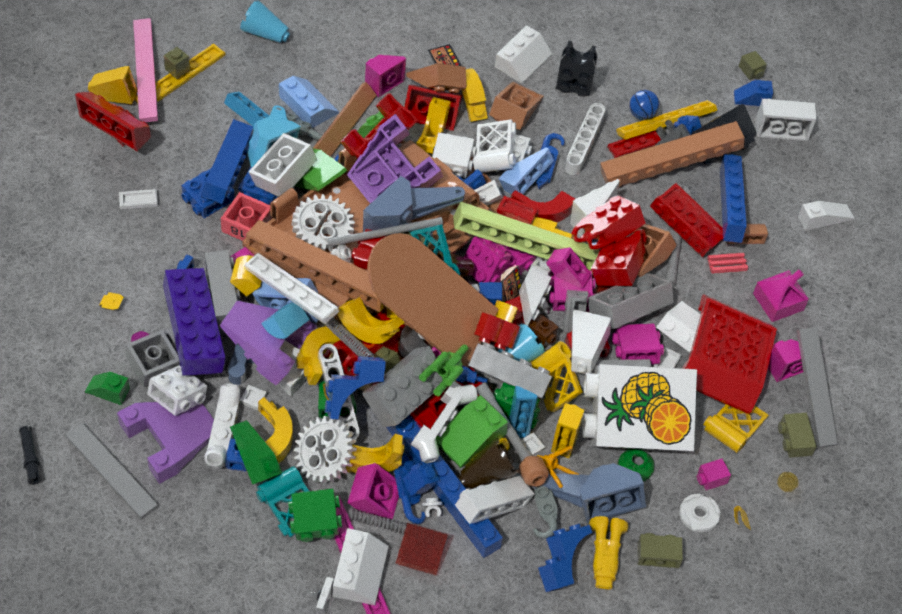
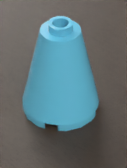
M254 1L245 14L247 16L246 21L242 20L240 30L278 43L286 42L290 35L288 32L289 28L261 1Z
M520 324L513 348L506 347L504 351L514 356L513 359L517 361L524 359L531 362L543 354L545 349L541 343L538 345L536 341L537 336L525 324Z

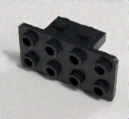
M740 104L696 129L691 135L737 121L744 135V148L740 150H744L750 147V143L755 141L754 136H756L757 132L745 105ZM729 152V153H726V154H727V155H736L737 152ZM719 157L707 159L703 163L708 164Z

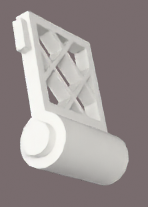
M512 119L477 124L476 155L473 159L475 171L478 169L483 173L512 169L513 165L516 164V157L512 154L513 134H516V123H513ZM508 126V130L503 135L498 132L502 127ZM482 130H492L486 137L482 135ZM497 134L500 138L493 144L489 140ZM503 140L506 141L507 148L499 149L497 147ZM486 143L491 145L487 151H481V148Z

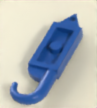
M548 134L543 140L541 150L548 148L554 161L535 181L538 189L551 181L558 157V150L550 146V142L552 139H558L562 146L565 144L564 138L559 134Z
M403 451L401 466L394 470L398 494L402 500L406 518L414 524H421L425 521V512H422L421 517L417 518L414 516L411 506L416 505L420 501L421 495L411 496L402 479L411 471L410 468L414 465V462L410 461Z

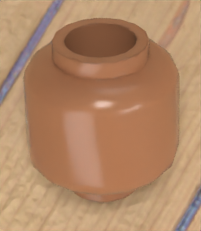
M527 456L519 465V472L525 484L537 487L545 483L549 471L541 457Z

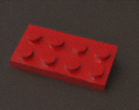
M677 183L661 196L656 197L650 205L701 257L705 256L723 240V227Z

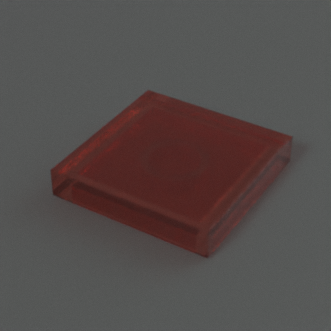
M407 523L395 564L436 576L448 534Z

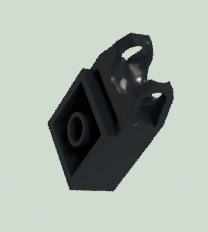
M568 41L562 52L556 84L557 90L576 93L579 96H590L598 57L596 46H592L587 52H579L573 47L572 41Z

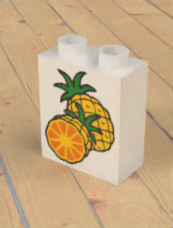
M604 364L595 366L594 373H585L584 397L593 398V414H583L582 437L591 438V447L694 451L697 370Z

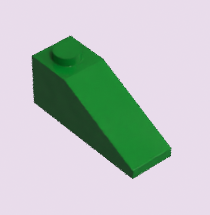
M247 420L230 426L252 485L282 473L275 453Z

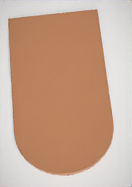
M402 233L391 234L378 241L370 253L368 278L376 297L441 353L444 351L455 353L463 344L467 345L468 351L462 356L461 362L464 366L469 367V362L478 343L481 344L479 336L474 335L482 312L495 316L499 309L413 236Z

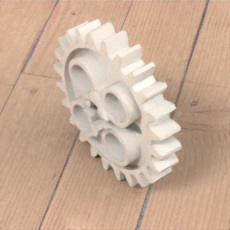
M322 194L321 199L314 195L313 200L307 197L306 203L301 201L300 207L296 206L292 217L291 225L294 226L292 232L296 233V238H302L305 242L319 247L323 251L328 249L331 253L333 247L337 249L339 245L328 247L327 239L353 234L355 225L353 221L354 215L350 214V208L344 209L345 202L338 204L339 198L332 201L331 195L328 199H325L324 194ZM331 211L330 215L327 218V222H324L328 212ZM322 225L319 234L315 236V234L319 230V226Z
M324 416L323 419L317 417L316 422L309 421L310 427H303L305 430L304 434L299 433L301 440L295 441V443L299 444V447L294 449V451L299 452V455L295 456L294 459L300 461L296 466L302 468L300 473L307 474L306 478L313 479V481L318 483H327V480L334 482V477L341 479L340 472L347 474L345 467H352L349 460L356 458L351 454L357 450V448L352 447V444L356 442L355 439L351 438L354 432L348 431L350 426L344 424L342 420L330 419L327 416Z

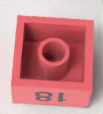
M239 192L221 217L222 232L243 241L246 238V233L258 220L267 223L272 219L270 216V205Z

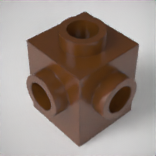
M542 314L537 316L535 321L532 320L528 324V327L537 336L536 341L538 345L541 343L545 348L556 341L558 326Z

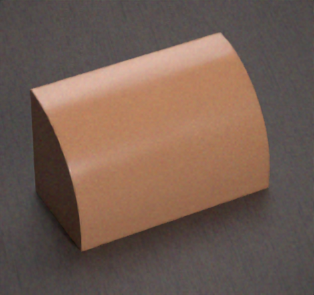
M746 224L742 243L728 241V244H764L768 235L767 227L765 224Z

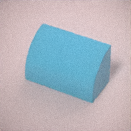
M290 302L261 324L272 336L284 339L310 319L301 307Z

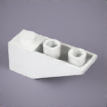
M532 267L519 290L526 326H528L531 319L535 321L540 311L536 308L542 307L546 299L543 295L547 296L551 285H549L551 277Z

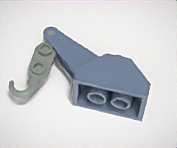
M615 463L595 468L590 475L555 473L563 485L562 488H559L549 473L544 484L534 487V499L539 514L549 524V530L539 532L537 528H534L533 531L540 538H548L554 535L553 531L557 530L556 520L558 514L554 496L582 507L587 524L593 517L606 516L609 518L645 508L644 484L640 473Z

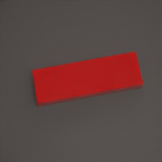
M654 130L629 139L609 143L607 147L613 157L617 158L653 147L661 138Z

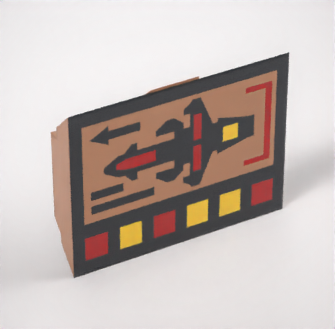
M450 44L428 50L435 64L462 66Z
M518 265L509 267L501 275L505 302L519 295L522 280Z

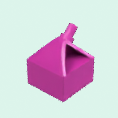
M800 269L793 275L788 270L757 282L753 295L771 322L804 311L809 298L797 282L804 275Z

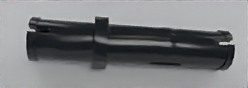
M23 426L19 429L25 460L23 466L27 471L28 483L32 484L33 481V485L41 482L40 460L36 454L33 429L31 426Z

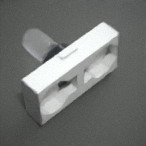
M332 577L326 578L323 589L319 591L306 590L304 593L306 598L317 599L316 609L319 614H328L334 599L333 584L335 580Z

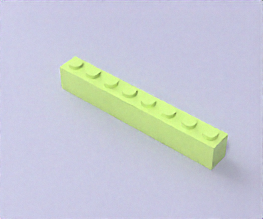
M460 202L453 216L454 229L545 259H549L554 250L571 247L588 270H591L599 253V249H590L586 243L575 242L571 238L464 202Z

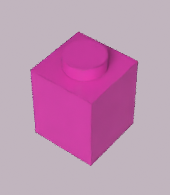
M722 458L700 465L697 473V481L700 485L704 486L706 491L728 484L731 477Z

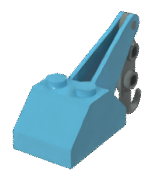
M273 106L269 117L259 120L254 124V132L249 142L248 150L250 165L253 167L283 133L296 139L298 134L302 136L309 135L316 140H319L322 134L313 130L309 122L300 120L295 114H286L283 107Z

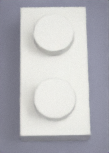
M495 180L475 190L480 195L479 200L486 206L503 198Z

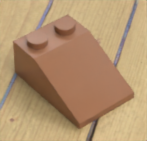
M436 63L406 73V77L427 88H434V91L437 92L449 90V93H459V90L466 88V67Z
M512 82L495 97L489 115L496 121L512 119L513 123H516V129L521 130L544 96Z
M644 224L637 229H644L647 236L646 252L643 256L644 262L637 274L638 277H642L667 260L677 245L670 232L648 224Z

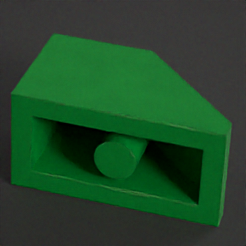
M109 371L94 375L84 392L122 405L130 391L129 380L127 377Z

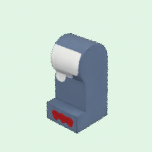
M236 345L228 367V379L235 385H240L246 380L248 363L254 364L251 358L247 359L245 357V351L240 345Z

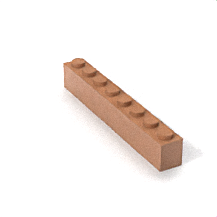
M737 121L601 162V174L605 183L619 179V187L628 183H635L644 178H651L657 174L670 172L680 167H687L690 164L703 162L713 157H720L729 152L739 151L744 148V135Z
M258 220L246 233L247 248L352 299L360 297L364 305L378 312H381L385 307L371 288L368 271L261 220Z

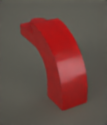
M517 190L511 194L512 199L538 208L537 218L560 222L572 213L573 201L575 200L574 197L564 191H561L553 200L548 202L533 201Z

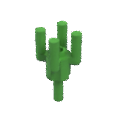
M463 344L455 353L450 351L442 352L419 375V379L423 382L433 372H437L442 377V382L433 390L436 396H440L462 374L463 368L461 366L463 364L461 358L468 351V346Z

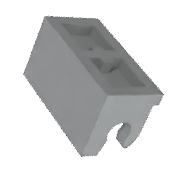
M567 290L563 318L564 333L572 331L574 310L586 312L588 291Z

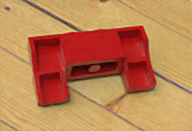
M391 93L387 94L376 105L384 118L364 138L356 129H353L340 141L351 156H356L358 159L367 148L369 141H372L380 125L394 114L405 125L407 130L418 121L415 115L402 106Z
M455 380V382L461 386L473 385L476 388L482 384L478 381H475L474 383L466 381L464 383H460ZM448 387L440 396H436L433 393L410 413V416L420 429L423 425L431 429L447 405L440 399Z

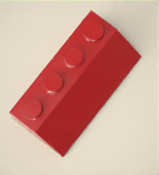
M78 92L75 94L80 118L133 150L138 151L151 138L150 128L147 123L134 118L131 113L124 112L116 104H111L102 96L92 92Z

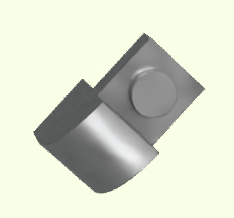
M408 325L403 328L400 335L399 350L403 358L416 348L428 346L424 342L425 339H420L418 333Z

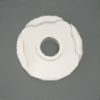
M704 494L689 495L683 500L679 510L680 519L684 525L696 532H708L715 528L721 513L714 499L707 498ZM702 509L705 512V516H697L694 510Z

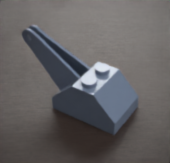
M400 176L363 210V232L366 229L377 230L409 224L411 220L462 202L465 190L458 186L411 188L410 181Z

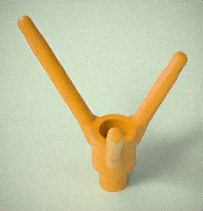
M571 445L549 455H537L543 459L549 473L559 488H562L563 485L553 469L557 468L568 474L580 475L558 464L557 456L571 450Z

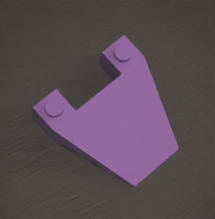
M396 114L380 125L372 141H369L367 148L347 174L370 204L400 176L410 181L411 188H429L443 177L442 171L430 156L414 168L397 148L396 145L410 134Z
M236 301L220 324V327L235 345L239 344L243 348L245 357L247 359L251 358L258 366L256 370L277 386L295 363V360L280 350L283 342L287 341L300 349L308 334L315 330L317 326L308 320L287 338L279 339L269 334L261 324L279 309Z
M158 402L134 403L117 412L119 424L128 438L149 429L162 448L161 451L147 458L149 470L159 484L177 475L209 443L214 419L203 403L176 416Z

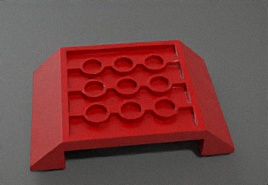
M703 294L698 308L701 311L690 355L682 369L697 370L696 391L750 414L764 386L777 328L768 322Z

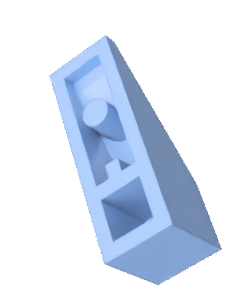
M544 148L513 165L512 169H507L499 178L502 188L510 194L515 190L524 194L554 161L550 150Z

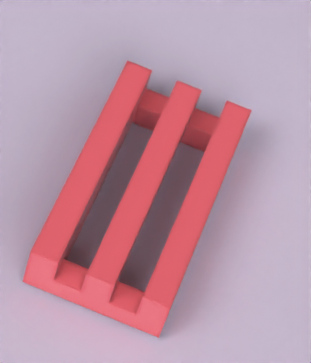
M744 253L708 255L707 260L711 274L748 270Z

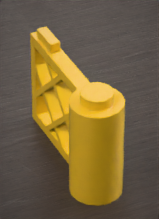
M562 341L556 343L531 362L532 368L538 370L539 367L550 371V376L554 377L551 388L548 387L545 394L546 399H544L547 410L551 412L557 411L565 403L570 402L582 393L576 373L571 371V350ZM564 366L567 368L565 378L560 376ZM559 379L564 380L561 391L556 390ZM569 382L573 384L575 389L570 394L566 393ZM555 392L560 393L559 401L556 404L553 400Z
M726 404L713 417L708 416L703 424L705 426L704 431L738 453L769 415L754 406L751 413H756L761 418L760 420H751L750 414ZM732 414L733 420H728L722 415ZM737 414H745L747 420H738ZM740 425H748L750 431L746 433L740 428Z

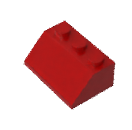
M411 84L408 86L404 107L415 115L418 119L416 123L425 125L429 105L434 97L451 101L445 129L454 131L463 95L446 91L437 92L432 88Z

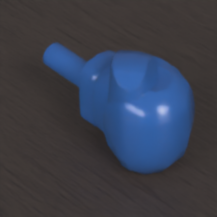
M464 365L461 366L463 368L462 374L456 379L460 383L465 381L487 383L486 378L477 376L476 371H472Z

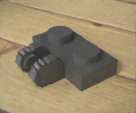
M667 120L665 125L670 133L667 134L664 128L658 127L657 131L662 140L655 146L689 136L690 134L682 123L675 127L672 121Z

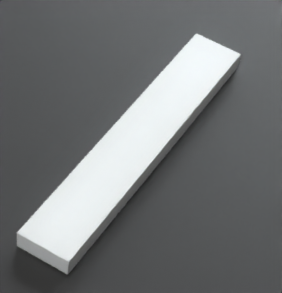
M257 253L244 264L247 271L322 323L326 324L339 312L337 306L261 254Z

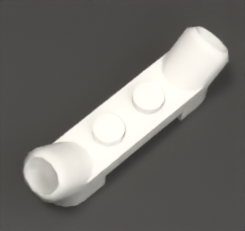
M454 381L440 399L447 405L431 429L423 425L410 444L419 450L422 462L430 463L439 458L436 436L441 437L447 428L444 425L447 419L451 421L457 413L456 406L466 405L477 399V390L473 385L461 386Z
M225 383L220 386L219 400L209 444L204 455L205 463L215 469H220L226 465L225 459L229 441L233 436L230 426L235 425L236 417H238L241 388L235 384Z

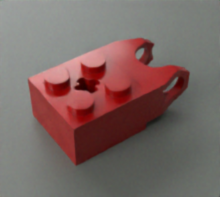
M617 195L581 219L571 234L575 242L587 241L590 249H599L613 241L618 243L646 223L639 204ZM583 228L585 233L578 238L577 232ZM592 239H598L597 244L592 245Z
M644 229L637 230L634 234L625 237L618 243L613 241L600 249L591 267L597 286L633 285L644 262L643 256L646 252L647 236Z
M397 333L380 344L367 343L357 338L373 354L383 346L398 353ZM341 340L333 343V346L337 349L343 373L348 376L356 375L353 373L354 362L358 361L357 354ZM327 349L323 357L329 359L332 351Z

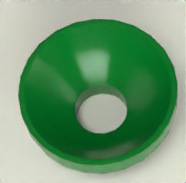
M628 449L622 453L618 460V465L640 473L642 481L648 480L654 472L652 457L642 449ZM635 456L641 457L643 464L637 465L633 463L632 458Z

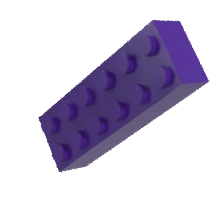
M204 268L165 270L163 289L182 376L222 373L225 354Z

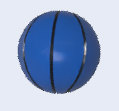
M640 90L631 97L629 109L638 120H650L658 114L660 101L652 91Z

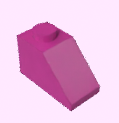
M571 247L554 250L546 262L556 277L580 288L585 286L591 276L589 270Z

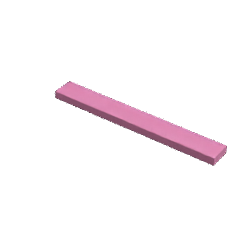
M151 18L133 20L139 120L144 122L158 121Z

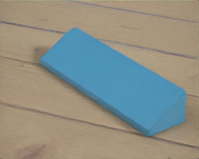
M241 92L228 93L224 104L253 127L257 121L270 116Z
M515 386L509 422L518 436L525 438L530 434L537 395L522 387Z

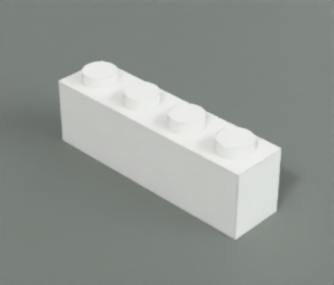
M521 476L508 477L503 481H494L489 485H480L475 489L464 490L459 495L460 499L455 506L467 522L472 524L523 508L533 497L534 493L525 484Z

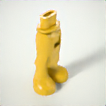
M606 516L593 517L589 520L591 530L596 532L593 559L595 587L611 590L618 571V556L621 547L620 538L621 534L627 532L628 522L620 518H612L610 521L609 540L606 539L609 518Z

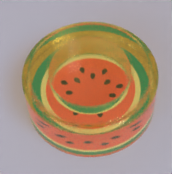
M783 472L779 475L777 484L781 490L792 492L798 485V479L791 472Z

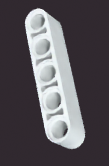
M593 103L590 106L568 153L565 171L570 175L580 173L602 125L605 107L600 103Z
M331 344L323 345L318 352V359L327 387L328 380H331L328 376L329 369H336L338 375H344L336 347ZM323 350H331L333 357L325 359L322 355ZM349 395L342 406L349 410V416L342 418L339 415V420L344 421V424L354 429L355 434L352 439H356L359 436V427Z

